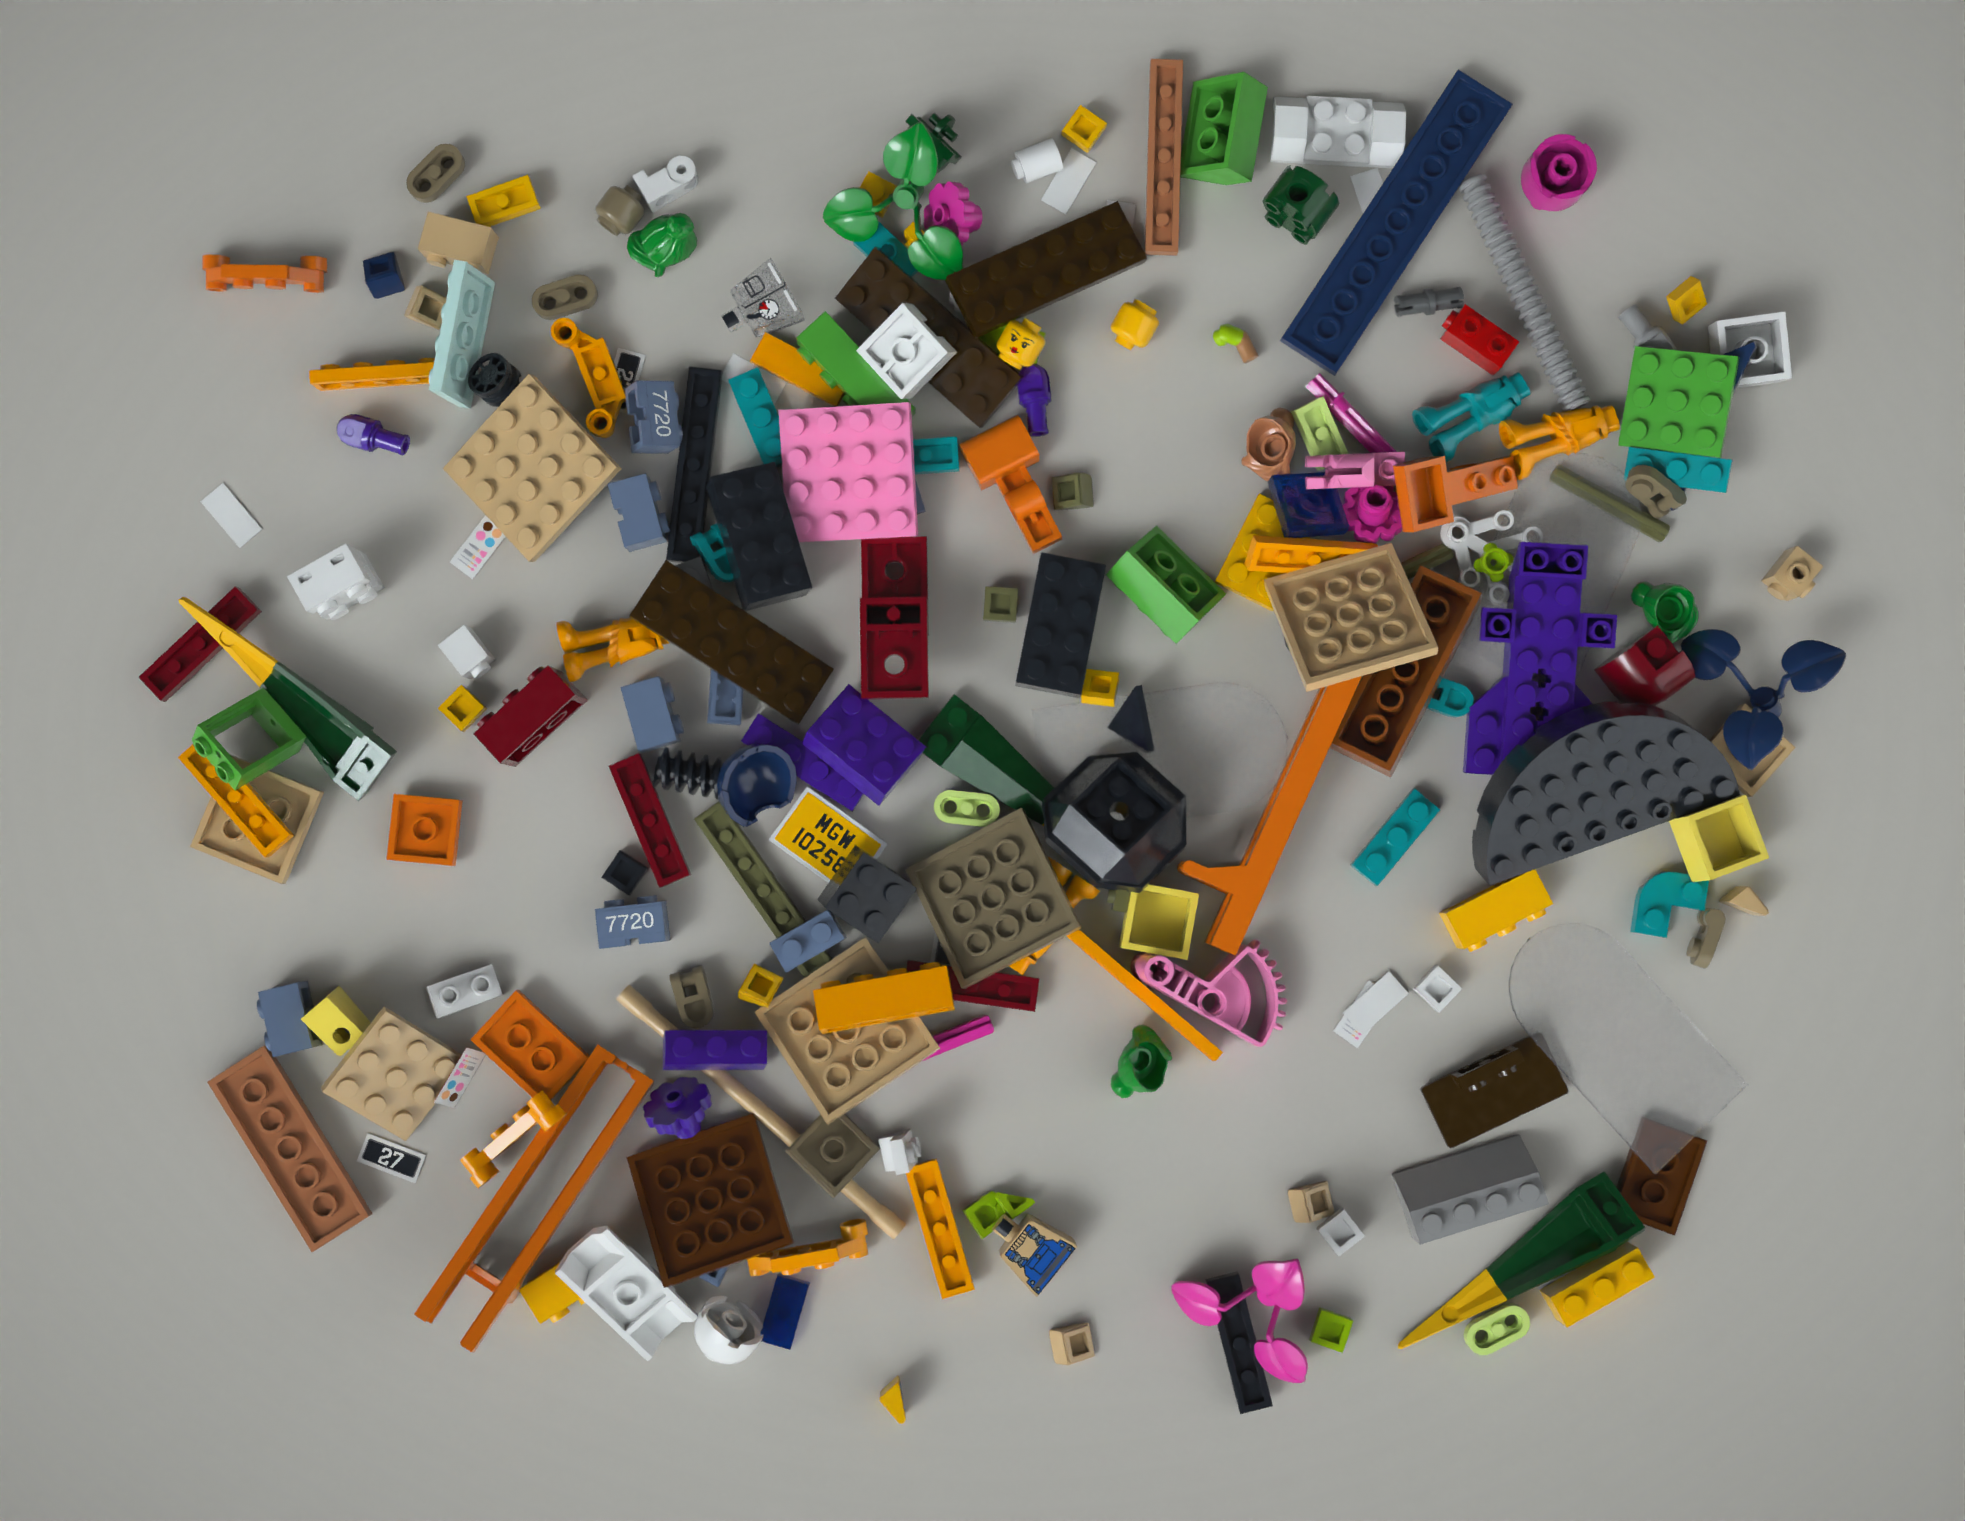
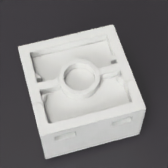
M902 303L856 350L901 400L912 399L957 353L944 337L934 334L924 323L927 319L913 304Z
M346 543L287 576L305 610L312 614L318 612L320 617L327 620L329 618L336 620L343 617L349 612V607L358 602L364 604L378 596L377 591L385 588L367 555Z

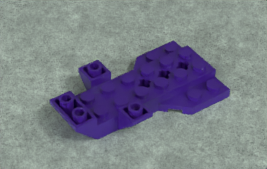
M1519 542L1509 576L1507 609L1481 607L1479 641L1505 643L1502 677L1480 698L1474 700L1473 704L1469 707L1466 717L1463 773L1493 775L1512 749L1518 744L1522 746L1536 734L1534 730L1541 725L1573 709L1593 704L1575 684L1578 647L1615 648L1617 615L1580 613L1582 580L1586 579L1588 545ZM1538 669H1541V674L1545 675V681L1541 682L1540 687H1538V682L1532 681L1533 673L1538 674ZM1536 702H1539L1538 705L1543 708V713L1538 715L1539 719L1536 720V716L1530 714V708L1536 707Z

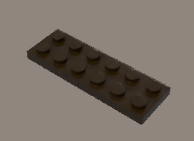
M1117 201L954 272L946 277L945 282L974 338H978L1007 325L1011 320H1018L1145 263L1147 256Z
M874 247L835 297L841 305L873 333L902 303L913 304L927 319L924 323L934 334L944 337L957 352L928 382L979 428H983L1024 378L1010 364L999 358V355L979 337L974 338L971 330L878 247Z
M665 560L629 615L630 618L797 725L801 722L834 670L667 560Z

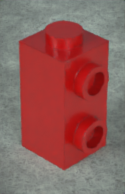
M1466 304L1458 313L1452 310L1441 325L1446 331L1440 340L1492 376L1502 368L1520 342Z

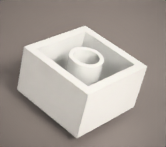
M1785 311L1719 320L1708 325L1710 354L1722 355L1752 342L1756 344L1757 348L1752 354L1737 388L1780 383L1792 378Z

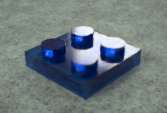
M1325 472L1281 474L1270 477L1267 483L1284 537L1302 538L1344 535L1350 528L1337 488L1306 489L1305 477L1324 476Z

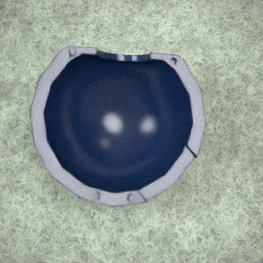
M758 743L741 747L726 759L717 780L718 800L732 820L743 827H748L758 821L756 816L761 811L769 808L780 809L791 803L797 778L796 768L789 754L777 746Z

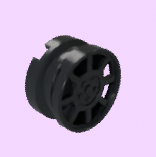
M490 353L482 356L474 363L468 375V385L487 404L499 407L520 384L519 377H521V373L502 355ZM490 360L489 364L485 367L482 365L486 361ZM480 367L482 370L479 374L475 375L476 371Z

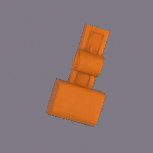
M1018 415L959 444V449L981 491L997 484L1033 554L1062 540V535L1046 506L1044 497L1027 470V467L1040 461L1039 452Z
M1445 456L1423 457L1393 465L1403 532H1417L1454 522L1452 505L1518 489L1514 456H1504L1480 463L1459 465L1450 468L1448 471Z

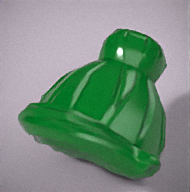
M683 213L665 214L651 220L642 230L634 231L629 236L627 250L630 257L642 266L654 271L655 277L663 276L666 267L673 266L687 259L696 248L697 237L693 231V222L689 216Z
M1643 581L1639 582L1632 589L1631 600L1633 604L1643 608L1646 620L1652 627L1659 626L1672 644L1686 637L1696 626L1699 611L1695 604V598L1693 593L1682 585L1663 583L1653 586L1651 583Z
M1138 1025L1133 1028L1132 1039L1125 1046L1118 1060V1072L1112 1075L1111 1088L1121 1098L1130 1097L1134 1091L1140 1093L1155 1092L1162 1086L1168 1061L1172 1060L1170 1050L1156 1032L1147 1025Z

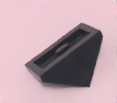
M1142 685L1133 688L1107 728L1144 753H1151L1155 749Z

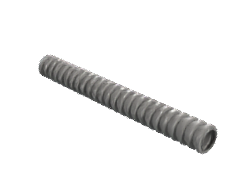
M1475 175L1464 181L1459 187V191L1465 194L1463 197L1464 201L1469 202L1467 208L1469 211H1473L1472 219L1478 221L1476 227L1482 230L1480 236L1486 239L1485 247H1490L1491 249L1488 253L1491 257L1494 256L1495 258L1493 264L1499 266L1497 272L1499 275H1503L1501 281L1508 286L1506 292L1512 294L1510 300L1516 303L1515 311H1520L1518 317L1520 321L1524 320L1525 322L1523 328L1529 331L1527 337L1534 341L1531 345L1538 350L1536 356L1542 358L1540 364L1547 369L1544 373L1551 378L1548 381L1549 384H1554L1555 386L1553 392L1559 395L1557 401L1558 403H1563L1562 412L1578 409L1588 404V401L1591 399L1584 394L1586 388L1580 386L1582 380L1575 375L1578 371L1571 366L1573 360L1567 358L1569 352L1562 347L1565 344L1564 341L1558 339L1560 333L1554 330L1556 324L1554 321H1550L1551 313H1546L1545 311L1547 305L1541 302L1543 299L1542 294H1537L1536 292L1539 288L1532 283L1535 279L1532 275L1529 276V267L1524 266L1526 260L1519 255L1522 252L1521 249L1515 247L1517 241L1511 238L1512 230H1507L1508 221L1502 219L1504 213L1498 210L1500 204L1494 202L1496 196L1494 193H1490L1492 187L1489 183L1486 184V175Z

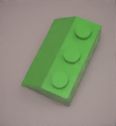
M1245 72L1193 82L1181 151V178L1221 185L1252 182L1268 89L1266 85Z
M1157 525L1128 549L1106 574L1114 585L1123 591L1137 605L1138 609L1146 614L1161 629L1163 634L1176 644L1226 595Z

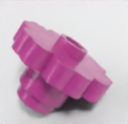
M948 181L946 184L937 183L929 193L930 204L924 208V228L927 230L931 226L947 227L957 235L963 246L968 241L969 234L980 228L983 219L982 210L972 201H968L969 190L962 183Z
M1374 485V487L1350 488L1345 492V504L1340 507L1339 516L1342 520L1343 529L1354 531L1356 541L1377 543L1379 538L1384 541H1391L1395 535L1402 531L1397 492H1393V486Z

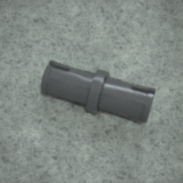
M1461 287L1433 291L1431 288L1424 289L1422 293L1395 296L1394 302L1399 304L1394 305L1397 317L1418 313L1434 315L1435 311L1462 308L1464 302L1459 301V299H1464V294Z

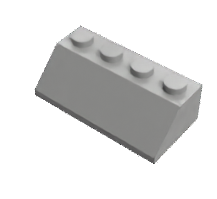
M1519 1134L1392 1173L1411 1237L1420 1245L1549 1204L1539 1171Z

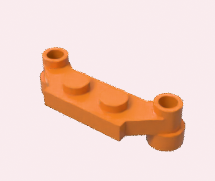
M203 255L202 270L206 271V290L227 291V284H233V287L238 289H253V284H265L266 288L278 290L286 289V284L304 285L305 292L322 293L324 292V273H327V258L301 256L299 268L288 265L230 264V257Z

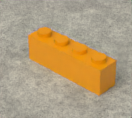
M939 962L920 965V971L907 973L906 968L887 971V977L874 979L873 974L861 975L853 978L854 983L841 985L839 980L828 981L820 984L821 989L813 990L818 1026L822 1034L955 1010L947 966L940 967Z

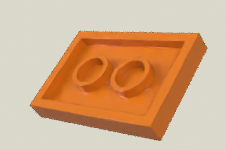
M515 990L470 1039L532 1098L543 1090L549 1099L552 1100L583 1067L590 1056L520 990Z

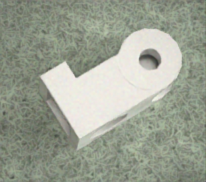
M680 155L672 158L666 168L659 170L649 177L644 170L632 176L637 189L652 213L690 192L698 183V174L694 162L689 157Z

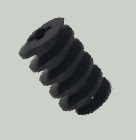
M665 747L656 763L653 788L657 787L661 780L664 790H669L672 784L675 783L676 791L681 793L686 785H688L689 794L695 795L699 787H701L702 796L706 798L714 789L715 798L718 800L717 780L722 767L721 757H717L714 764L709 765L708 755H704L701 762L697 763L694 752H691L686 761L683 760L682 750H678L675 757L670 758L669 748Z

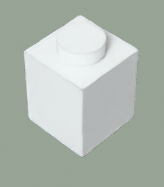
M465 625L438 644L460 675L467 679L482 677L491 669L489 664L496 660L473 629Z

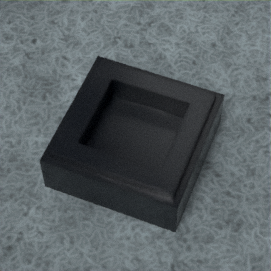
M619 850L601 878L631 896L649 868L623 850Z

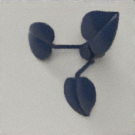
M1718 629L1702 630L1689 635L1680 644L1681 651H1684L1694 668L1695 678L1713 680L1720 677L1725 672L1726 667H1728L1750 696L1752 712L1745 710L1733 712L1727 718L1723 727L1724 739L1730 752L1749 770H1753L1763 758L1774 751L1783 738L1784 728L1778 718L1782 713L1779 699L1785 697L1784 690L1787 682L1791 680L1793 688L1798 692L1816 691L1827 685L1839 673L1846 659L1844 650L1817 640L1797 642L1790 646L1782 657V668L1787 674L1781 678L1778 690L1775 691L1770 687H1759L1755 690L1737 666L1731 662L1740 654L1741 647L1737 639L1730 633Z

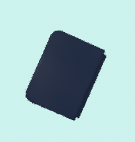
M394 252L363 261L365 282L375 299L405 290Z

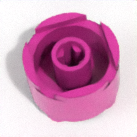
M1558 134L1545 139L1535 149L1524 164L1521 173L1523 192L1533 208L1546 211H1562L1573 206L1588 190L1597 172V162L1594 152L1586 143L1582 144L1575 139V136L1569 134Z

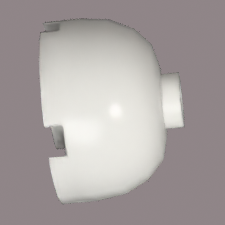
M726 1296L711 1297L706 1301L696 1319L694 1328L696 1343L704 1355L711 1361L723 1364L739 1363L749 1357L762 1341L763 1335L760 1334L763 1328L762 1322L753 1310L740 1301H737L736 1306L731 1303L725 1302L728 1298Z

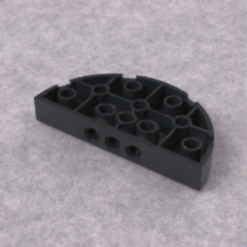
M1617 701L1590 704L1573 709L1553 718L1534 730L1536 734L1522 746L1516 745L1492 775L1477 808L1479 817L1476 830H1473L1472 835L1474 866L1489 885L1740 796L1737 780L1729 763L1717 747L1686 721L1667 710L1640 702H1635V704H1619Z

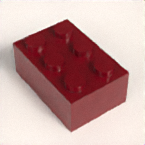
M549 665L545 668L542 666L537 668L528 676L527 680L529 683L520 691L515 689L503 699L502 703L504 706L495 714L493 712L488 713L478 722L477 726L479 729L473 734L500 764L516 767L588 701L575 685L569 682L562 671Z

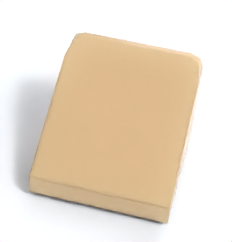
M422 285L416 286L404 316L440 330L442 324L441 311L447 298Z
M1736 886L1719 900L1722 904L1751 915L1766 916L1769 914L1767 907L1751 887Z
M1327 1181L1288 1190L1291 1210L1296 1223H1311L1335 1213Z
M1089 1323L1070 1325L1049 1331L1056 1364L1068 1366L1095 1356Z

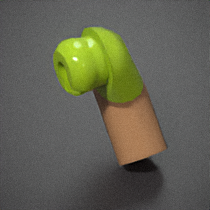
M1223 324L1214 331L1213 339L1218 346H1225L1227 343L1236 346L1244 364L1259 356L1245 330L1231 324Z

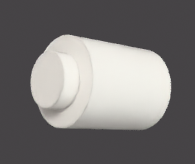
M1052 138L1016 151V159L1011 161L1016 178L1018 180L1023 178L1026 184L1063 170L1058 148Z

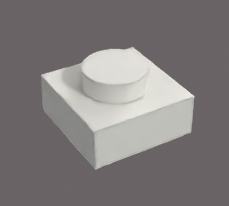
M1435 965L1413 990L1436 1012L1440 1013L1462 988L1444 970Z
M1344 1208L1339 1209L1316 1227L1338 1257L1365 1237Z

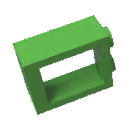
M263 687L198 724L192 742L197 753L204 758L206 757L215 767L218 777L223 782L229 783L236 791L300 752L306 735ZM252 715L279 748L242 769L217 741L215 736Z

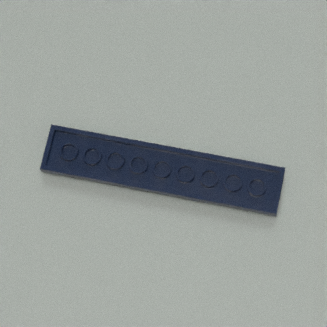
M1459 69L1457 70L1280 340L1282 343L1333 376L1336 375L1512 107V103Z

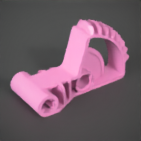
M1252 940L1248 945H1240L1236 956L1228 954L1203 979L1171 962L1168 958L1157 954L1140 952L1131 961V972L1139 981L1252 1045L1264 1046L1273 1029H1283L1281 1024L1276 1023L1277 1016L1281 1018L1286 1016V1012L1278 1010V1004L1284 1005L1287 1003L1286 998L1278 997V993L1283 992L1286 988L1285 985L1275 983L1283 975L1278 971L1271 972L1277 963L1272 959L1264 961L1270 952L1267 949L1257 952L1260 947L1258 940ZM1246 954L1257 966L1266 991L1265 1014L1254 1039L1241 1032L1250 1014L1251 994L1245 978L1234 967ZM1150 966L1154 968L1153 972L1149 970ZM1212 993L1215 997V1004L1212 1009L1205 1010L1202 1005L1205 995Z

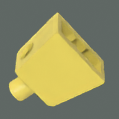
M340 986L336 987L301 1018L338 1056H342L347 1050L351 1049L371 1023Z

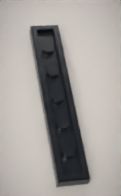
M689 366L682 422L683 436L679 447L666 560L669 562L683 563L701 556L695 546H693L690 537L698 532L704 533L708 502L706 486L711 476L723 375L722 370Z

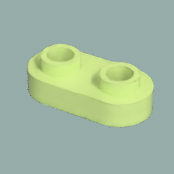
M947 790L940 793L934 802L936 816L941 821L949 824L986 827L995 822L1000 814L997 800L993 796L984 793ZM954 801L957 804V809L954 813H947L944 810L946 802ZM981 804L987 805L990 809V813L986 817H981L977 813V808Z
M1513 1303L1503 1304L1467 1324L1464 1330L1465 1343L1474 1353L1489 1355L1525 1336L1530 1328V1318L1527 1312L1520 1306ZM1508 1315L1515 1316V1321L1512 1325L1505 1324V1319ZM1479 1330H1484V1339L1480 1341L1476 1340V1333Z

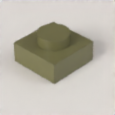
M985 586L983 621L1016 623L1018 588Z
M1108 889L1106 903L1112 904L1111 910L1126 913L1130 892H1127V890Z

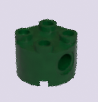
M1291 165L1285 168L1262 201L1267 210L1264 216L1267 222L1276 228L1283 226L1291 232L1295 240L1304 245H1307L1311 239L1316 238L1340 203L1335 192L1331 196L1325 192L1329 185L1321 178L1300 166H1295L1292 170Z

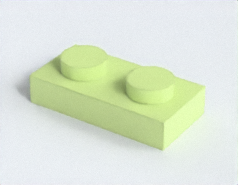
M1324 396L1318 397L1291 411L1310 456L1349 454ZM1315 467L1317 471L1325 469L1324 467Z

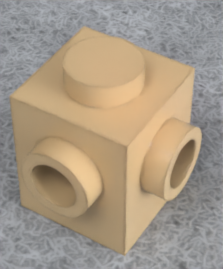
M1795 546L1783 552L1761 581L1768 586V592L1779 600L1789 601L1798 597L1803 598L1815 586V582L1812 580L1823 568V565L1799 546Z

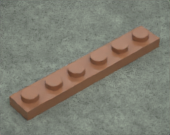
M1150 60L1145 220L1146 255L1177 256L1183 60Z

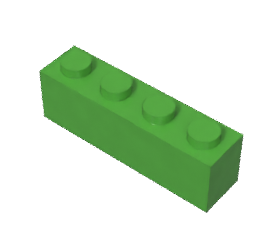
M826 311L796 337L797 343L800 346L797 349L799 355L809 365L815 362L823 370L819 375L831 389L837 385L845 395L842 400L847 406L910 402L908 399L901 400L856 351L859 348L858 345ZM911 404V414L914 416L916 408Z

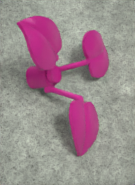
M1299 1259L1263 1261L1258 1263L1252 1270L1254 1282L1252 1286L1224 1304L1220 1303L1218 1292L1204 1283L1177 1281L1171 1285L1173 1296L1182 1311L1191 1320L1204 1326L1217 1325L1222 1318L1221 1312L1227 1311L1256 1291L1257 1297L1262 1304L1274 1306L1266 1333L1267 1340H1258L1254 1345V1352L1258 1362L1268 1373L1280 1380L1291 1383L1305 1382L1308 1363L1303 1351L1290 1340L1285 1338L1275 1339L1273 1335L1280 1308L1295 1310L1301 1306L1304 1300L1305 1286Z

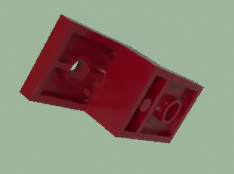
M927 536L861 539V699L929 698ZM892 562L902 564L904 567L902 577L895 580L887 577L885 569L888 564ZM891 656H899L904 660V668L898 674H891L885 669V662Z

